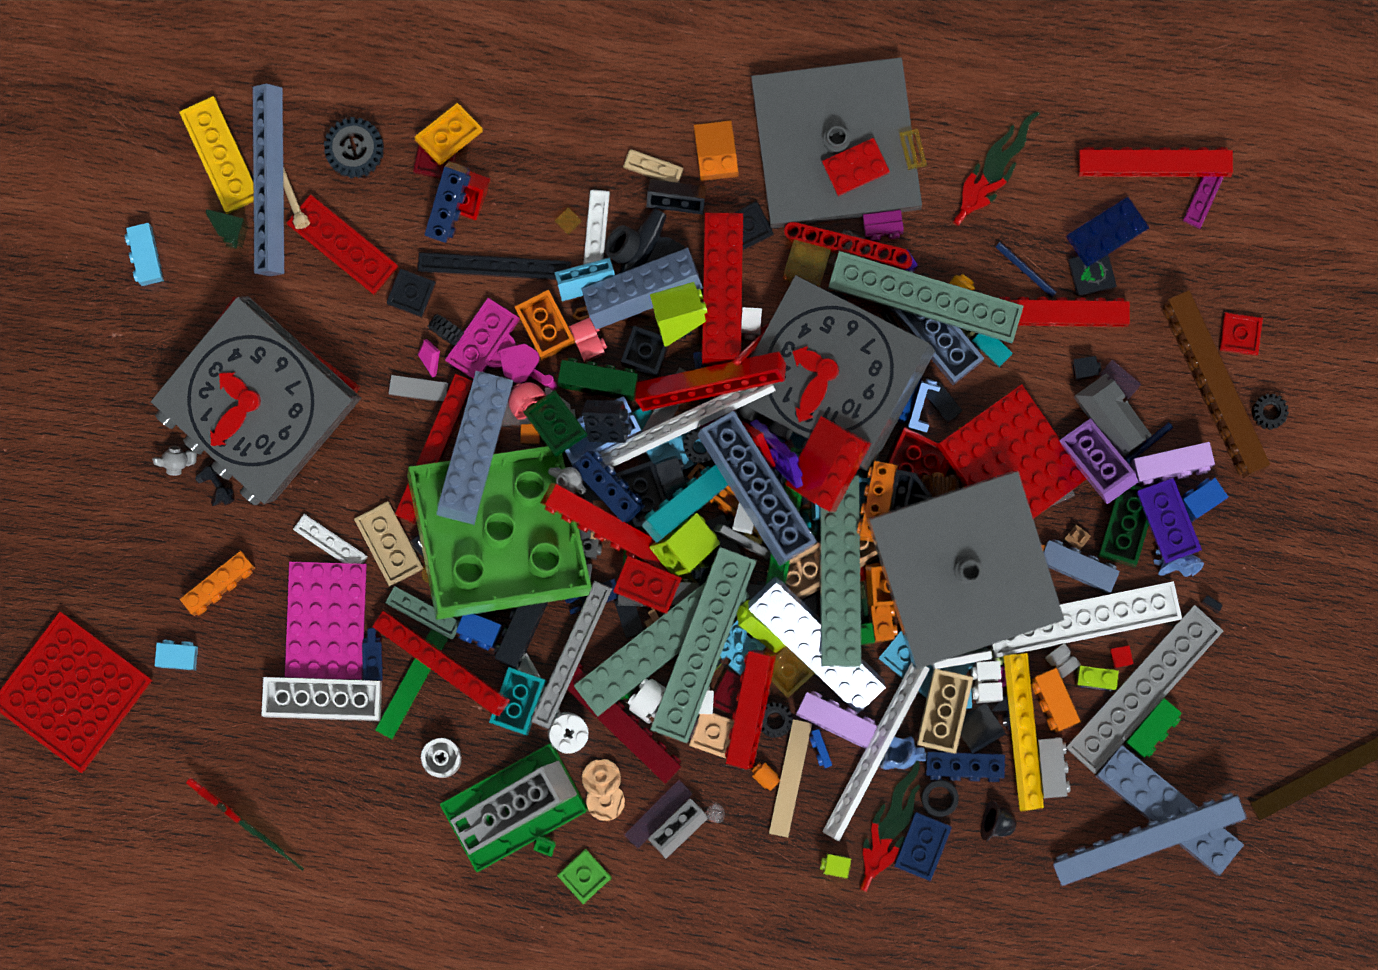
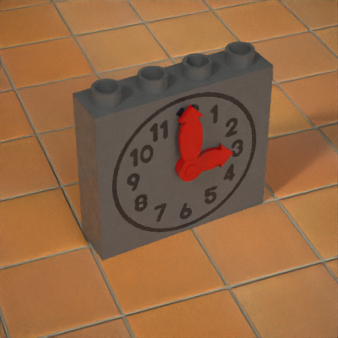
M795 275L751 356L755 357L779 351L786 362L785 381L774 383L776 391L738 408L735 413L750 422L758 419L759 416L772 421L768 430L786 441L789 440L792 433L797 434L805 439L801 446L802 449H804L818 420L823 416L872 443L860 465L861 469L869 472L870 466L873 467L874 462L877 460L929 364L935 349L928 342Z
M249 296L237 297L151 400V403L159 409L155 416L163 425L170 429L177 425L187 434L183 441L192 451L197 454H202L203 451H206L215 460L211 465L214 471L227 480L232 476L243 485L240 489L241 495L250 503L258 505L260 502L263 504L273 502L280 496L361 400V397Z

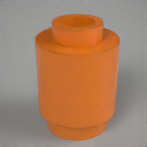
M759 762L752 769L754 773L752 777L764 789L767 788L771 791L780 781L778 774L766 763L761 764Z

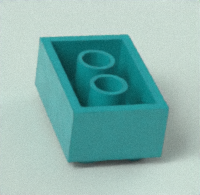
M508 667L500 693L510 701L500 716L492 714L489 722L528 735L533 723L531 720L540 703L547 680Z

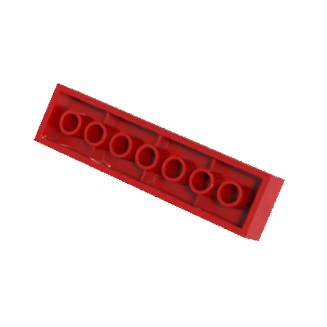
M705 213L703 302H705L708 313L704 314L706 322L703 323L702 365L714 366L732 362L741 353L743 213Z

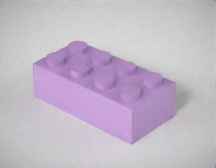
M1210 442L1136 458L1130 463V467L1138 479V483L1135 485H1140L1141 487L1151 486L1155 481L1161 483L1173 477L1184 479L1195 472L1196 475L1208 473L1211 470L1210 468L1215 465Z
M814 691L811 694L806 693L796 716L864 749L868 747L877 728L874 725V720L868 717L861 719L856 716L857 712L849 708L845 711L839 708V703L830 699L826 702L821 699L822 695Z

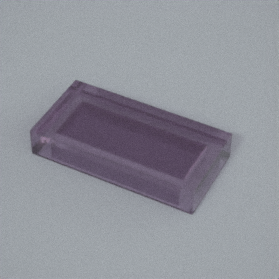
M1113 360L1100 373L1101 377L1108 374L1109 377L1107 379H1113L1128 400L1141 386V383Z

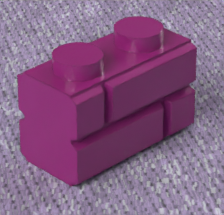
M901 209L865 213L862 215L865 239L879 241L881 237L886 236L889 239H896L904 232Z

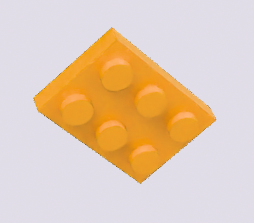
M457 103L417 134L415 141L441 165L482 133L483 128Z

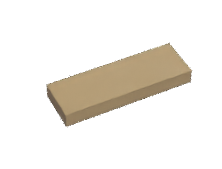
M632 149L629 150L624 164V168L669 182L679 183L683 168Z

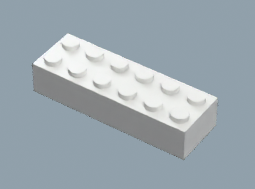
M264 677L262 716L272 718L380 721L382 682Z

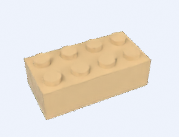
M933 669L916 742L917 745L956 754L973 677L941 669Z

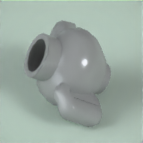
M170 446L161 458L153 457L152 459L154 465L166 468L168 475L176 476L180 475L182 469L186 466L196 463L197 453L192 450L184 452L179 446Z
M555 467L548 470L551 476L557 478L556 483L574 494L578 492L582 495L586 492L583 479L576 468L566 467L561 470Z

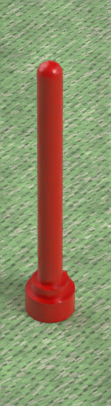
M769 324L764 325L760 329V335L734 358V365L741 364L756 349Z

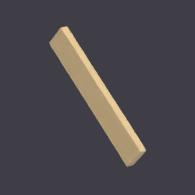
M793 719L769 834L788 838L812 723Z

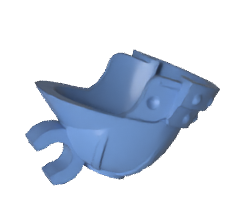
M1156 550V554L1161 555L1160 551ZM1192 554L1164 564L1163 559H1154V564L1161 566L1158 574L1160 576L1175 570L1181 572L1184 577L1194 576L1204 565L1200 558Z
M894 737L879 767L885 770L894 768L907 769L914 765L916 760L926 761L927 754L924 753V748H916L912 737L905 739Z

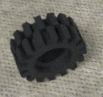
M438 314L434 315L427 326L432 332L456 346L464 334L456 325Z
M1266 394L1255 402L1252 408V415H1254L1253 420L1257 422L1258 426H1262L1263 429L1268 428V430L1278 428L1286 421L1289 414L1287 412L1288 405L1286 406V401L1282 400L1281 396ZM1266 405L1276 407L1277 416L1275 418L1268 419L1264 416L1263 409Z
M693 429L684 439V452L692 462L706 464L713 459L708 451L698 453L694 450L693 444L699 439L697 435L701 429Z
M776 702L767 704L761 732L771 738H779L787 734L793 721L788 707ZM771 713H779L783 719L781 726L777 728L771 727L767 721L768 716Z

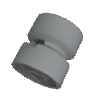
M1065 643L1045 657L1050 666H1056L1061 679L1081 665L1077 658L1074 656L1070 657L1071 651Z

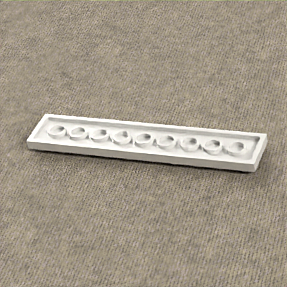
M1174 581L1061 604L1063 621L991 644L994 658L1181 620L1182 616Z

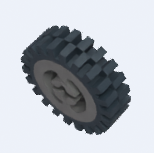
M350 117V120L345 118L342 119L343 122L341 123L338 121L335 123L336 126L334 128L331 127L329 129L330 133L326 134V141H324V153L328 163L337 173L344 177L362 178V175H370L369 172H374L376 170L375 167L380 165L381 158L383 159L384 145L380 133L374 125L364 121L362 118L355 119V117ZM350 136H360L364 139L361 142L357 138H353L358 157L366 149L364 156L358 160H348L344 157L345 154H348L350 157L355 158L350 139L342 146L344 140Z

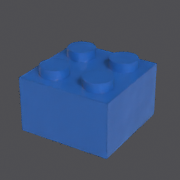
M1209 478L1196 486L1198 490L1194 491L1191 489L1181 496L1191 522L1228 498L1216 478L1211 481Z
M469 614L462 616L456 633L460 635L459 638L468 643H471L473 640L477 642L478 647L489 651V648L495 649L503 627L478 615Z

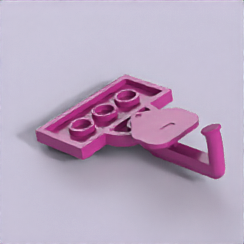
M487 298L461 339L445 359L447 363L473 380L476 371L484 373L487 367L503 369L505 377L513 380L515 383H523L530 376L552 391L557 389V384L552 375L545 376L534 369L540 359L538 352L526 344L516 345L515 340L510 335L520 318Z

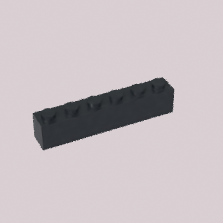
M674 455L653 463L666 499L671 501L674 498L672 495L680 488L684 490L688 487L686 484L689 480L683 476L682 470H685L681 459ZM711 551L703 560L715 559L713 552Z

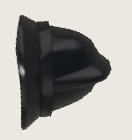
M990 800L986 806L981 823V837L983 840L988 841L992 836H1009L1015 831L1017 821L1008 809Z

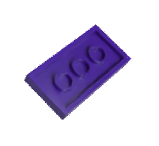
M757 419L750 422L752 427L763 433L776 464L774 468L796 489L803 485L801 479L803 474L798 467L797 462H799V459L795 452L788 450L784 442L781 443L774 433L771 434L765 424L762 425Z
M1174 478L1137 491L1164 564L1202 550Z

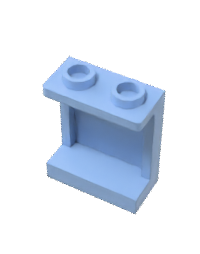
M926 379L925 382L921 381L908 427L924 432L928 431L929 423L919 420L927 390H940L937 382Z

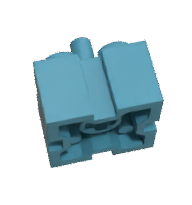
M737 620L730 629L729 637L725 642L720 658L724 660L727 657L731 661L729 667L741 676L746 667V664H744L746 654L753 649L763 651L766 646L754 637L751 639L747 635L748 632L738 625Z

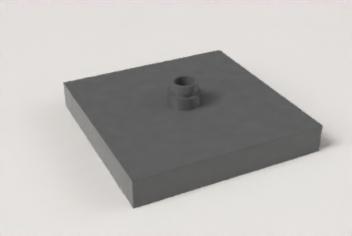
M902 57L751 76L771 228L785 227L790 222L811 224L860 218L865 213L901 209V212L921 210L922 201ZM874 138L890 173L841 196H837L822 165V161Z
M1018 471L1007 472L867 518L914 668L919 669L1064 620Z

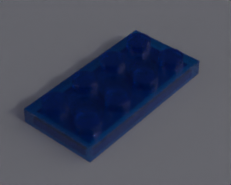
M1129 197L1069 233L1066 238L1088 268L1147 231L1149 226Z

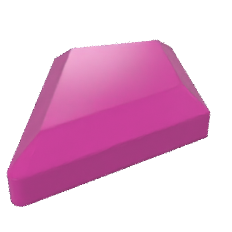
M425 339L417 355L430 375L435 377L437 375L440 350L429 340Z

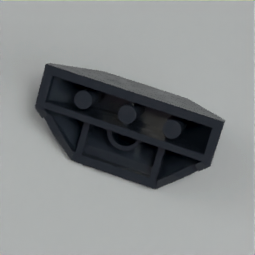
M896 469L889 511L933 497L916 473Z

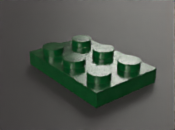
M555 390L523 411L555 457L588 436Z

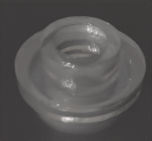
M712 805L707 809L706 816L710 821L720 823L725 818V810L720 805Z

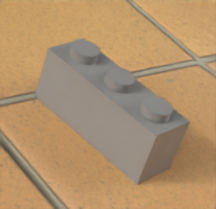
M1062 738L1037 740L1043 799L1066 797L1067 792H1070V783L1066 781L1065 773H1068V763L1064 761L1063 755L1066 754V743L1062 742Z
M689 799L648 840L666 859L708 818Z

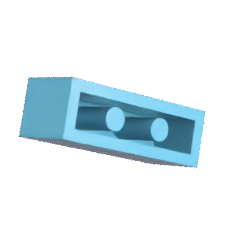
M149 223L126 228L125 240L127 245H130L132 251L129 252L131 263L135 264L136 270L133 271L135 281H138L141 286L164 281L152 226Z
M610 258L555 272L562 301L583 296L582 288L615 276Z

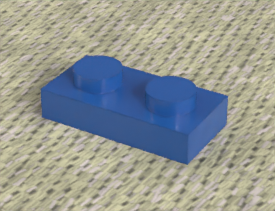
M819 729L812 731V736L809 739L812 747H816L819 754L816 755L819 766L823 765L824 769L831 767L832 763Z

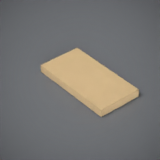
M388 501L354 519L389 587L424 569Z

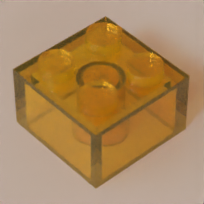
M794 239L783 274V280L792 282L796 275L820 287L831 250Z
M785 646L776 654L771 681L788 698L815 672L788 646Z

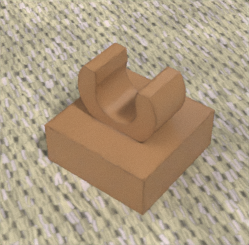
M1076 524L1064 541L1072 547L1081 550L1091 535Z
M652 609L648 612L651 618L644 623L649 627L661 618L664 613Z

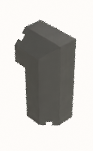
M1105 374L1076 394L1074 399L1087 417L1092 419L1123 457L1152 435L1131 408L1128 401L1123 402L1125 395L1113 379L1108 380L1109 375Z

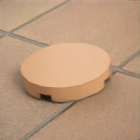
M607 759L594 760L585 767L582 781L584 788L589 794L595 797H606L618 789L621 776L618 767L613 762Z
M618 787L613 794L606 797H595L588 793L586 804L588 811L593 817L609 821L621 814L624 809L625 798L623 792Z

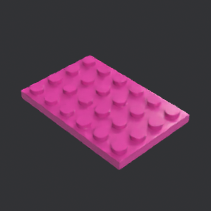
M289 562L286 678L363 680L362 643L365 632L367 564Z

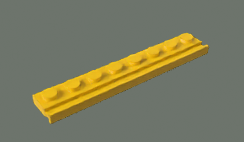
M1028 653L1005 655L1004 664L1020 811L1044 808Z

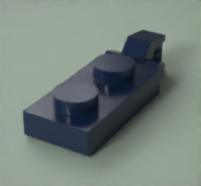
M367 628L368 638H364L362 643L363 680L383 681L381 638H377L376 629Z

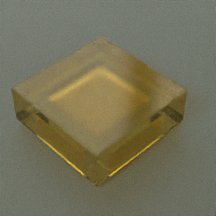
M569 208L555 220L568 235L582 222Z

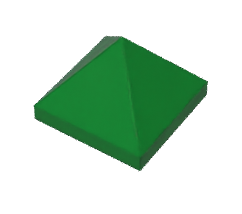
M538 836L534 850L552 857L556 842L549 837Z

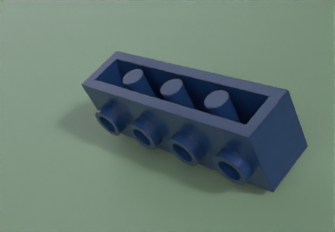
M450 161L444 166L424 236L444 243L449 238H453L456 228L453 226L455 221L459 220L461 214L459 206L464 203L466 197L464 189L465 186H469L471 176L469 175L470 168Z
M586 451L572 467L577 469L582 479L622 522H630L644 507L641 503V497L628 489V483L615 475V469L602 461L604 458L597 451Z
M926 752L925 776H930V780H941L942 777H949L950 781H961V777H967L969 781L980 782V778H988V782H1000V779L1005 778V755Z

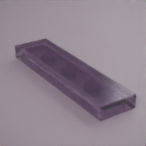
M678 780L625 836L639 848L693 793Z

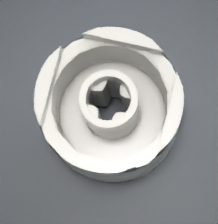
M654 679L643 680L639 686L641 690L637 695L633 694L628 701L630 705L629 710L648 724L652 722L650 720L651 717L655 718L666 689Z
M561 712L555 715L547 732L552 745L562 753H574L580 750L588 740V729L585 722L580 716L571 712ZM568 728L571 731L570 736L563 735L566 733L565 729Z
M438 738L425 745L421 754L423 767L429 774L438 778H446L457 772L461 765L462 756L460 749L455 743L445 738ZM444 753L446 761L439 763L437 756H441Z

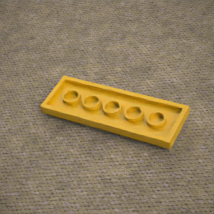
M210 97L180 111L179 113L225 213L228 214L254 202V182L215 97Z

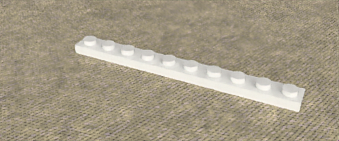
M774 384L716 397L627 439L626 443H619L600 452L604 458L602 461L612 467L776 391Z
M912 663L909 666L823 830L830 837L840 841L929 671V668L926 666L919 669L914 668Z

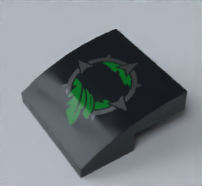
M1107 250L1068 260L1077 297L1117 287Z

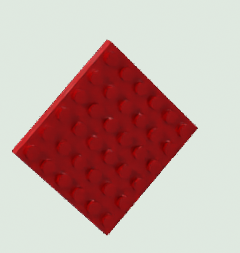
M1022 384L937 444L965 486L1007 472L1018 471L1033 519L1086 480Z
M59 612L1 688L0 713L83 774L153 680L65 614Z

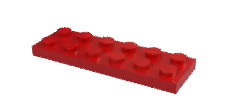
M311 194L300 206L301 212L307 215L310 224L303 229H296L293 223L295 215L286 223L373 295L379 291L398 268L396 263Z

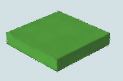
M586 849L557 875L582 904L612 878Z

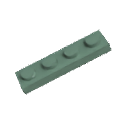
M394 586L385 602L387 605L451 640L455 638L459 621L452 617L436 620L434 607Z

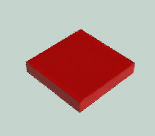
M1225 312L1219 351L1258 356L1263 318Z

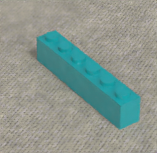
M716 465L712 468L710 466L706 467L700 473L701 477L698 479L696 477L692 478L686 484L688 486L686 489L680 488L672 495L674 498L671 501L666 499L658 506L660 509L656 513L652 510L644 517L646 521L642 526L656 543L729 486Z

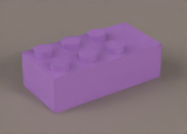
M1091 418L1059 440L1077 468L1106 504L1138 483L1133 469Z

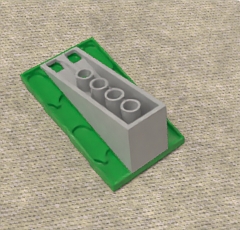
M552 743L440 804L476 873L537 840L538 836H544L588 812L583 798Z

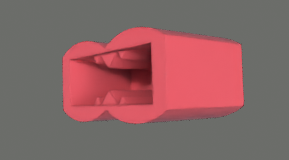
M590 318L569 326L584 363L605 355L604 349L607 346L603 338L599 339L596 332L600 330L595 329Z

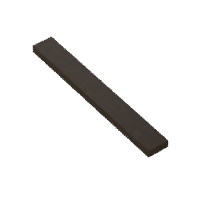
M1378 737L1251 802L1250 805L1258 820L1260 821L1377 760Z

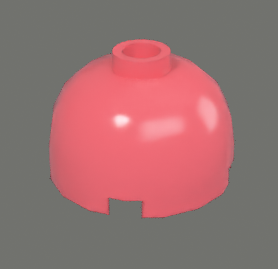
M532 382L518 383L512 388L508 405L512 414L518 420L525 419L527 417L523 411L546 395L538 385Z

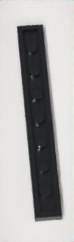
M419 252L418 272L556 280L555 272L571 268V261Z

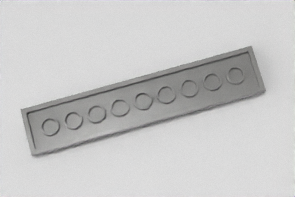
M1194 605L1066 746V749L1095 774L1221 635L1223 630Z

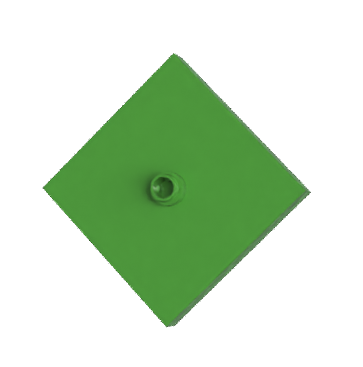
M546 446L494 454L474 525L437 515L438 504L451 461L409 467L407 477L436 620L589 596L591 583L579 529L576 528L578 524L573 521L571 524L560 519L562 515L556 512L551 514L544 510V505L540 504L550 483L557 484V478L551 476L548 470L555 467L561 470L565 468L562 453L555 457L549 447Z

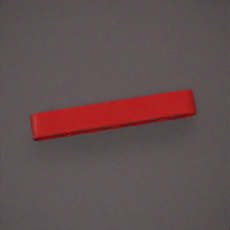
M790 222L784 228L786 237L795 244L836 254L841 251L902 270H906L912 265L911 255L903 248L796 222ZM798 229L797 235L790 236L792 230ZM813 233L816 234V238L814 240H808L809 235ZM829 238H834V242L831 245H826V241ZM852 242L850 249H844L846 243ZM871 247L867 254L862 253L863 248ZM882 252H889L886 258H880ZM903 255L907 256V259H906L905 262H903V263H899V262H898V259H899L901 256H903Z

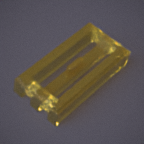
M918 129L899 133L908 171L914 168L926 167L927 163ZM912 134L915 135V139H916V143H917V147H918V151H919V155H920V159H921V162H920V163H918V160H917V156H916V152H915V148H914V144H913V140H912V136H911ZM904 136H907L914 162V164L912 165Z

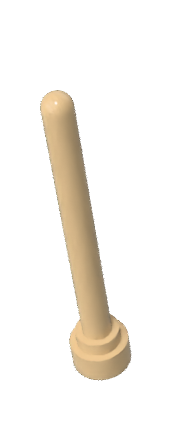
M283 167V188L295 215L293 223L296 229H303L310 222L307 215H304L300 210Z

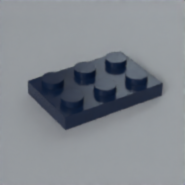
M915 812L894 867L931 881L952 827Z

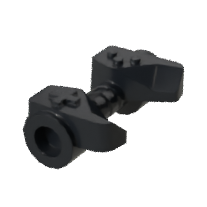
M210 464L195 477V480L198 483L211 480L217 491L211 501L212 506L219 505L221 502L225 506L229 505L235 500L231 488L223 486L217 476L218 473L214 471L211 466L212 464Z

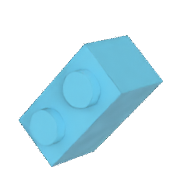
M162 640V643H157L155 667L196 671L198 647L193 646V642H182L181 645H175L174 641Z

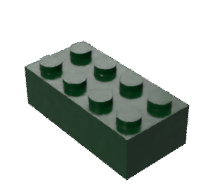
M567 358V360H562L558 386L562 389L616 399L624 396L625 400L634 402L638 374L634 373L635 370L623 368V371L615 370V366L604 365V367H599L594 362L586 361L585 364L578 363L577 359Z
M1134 485L1114 499L1097 557L1130 567L1137 566L1149 526L1137 495V491L1145 489L1144 487Z

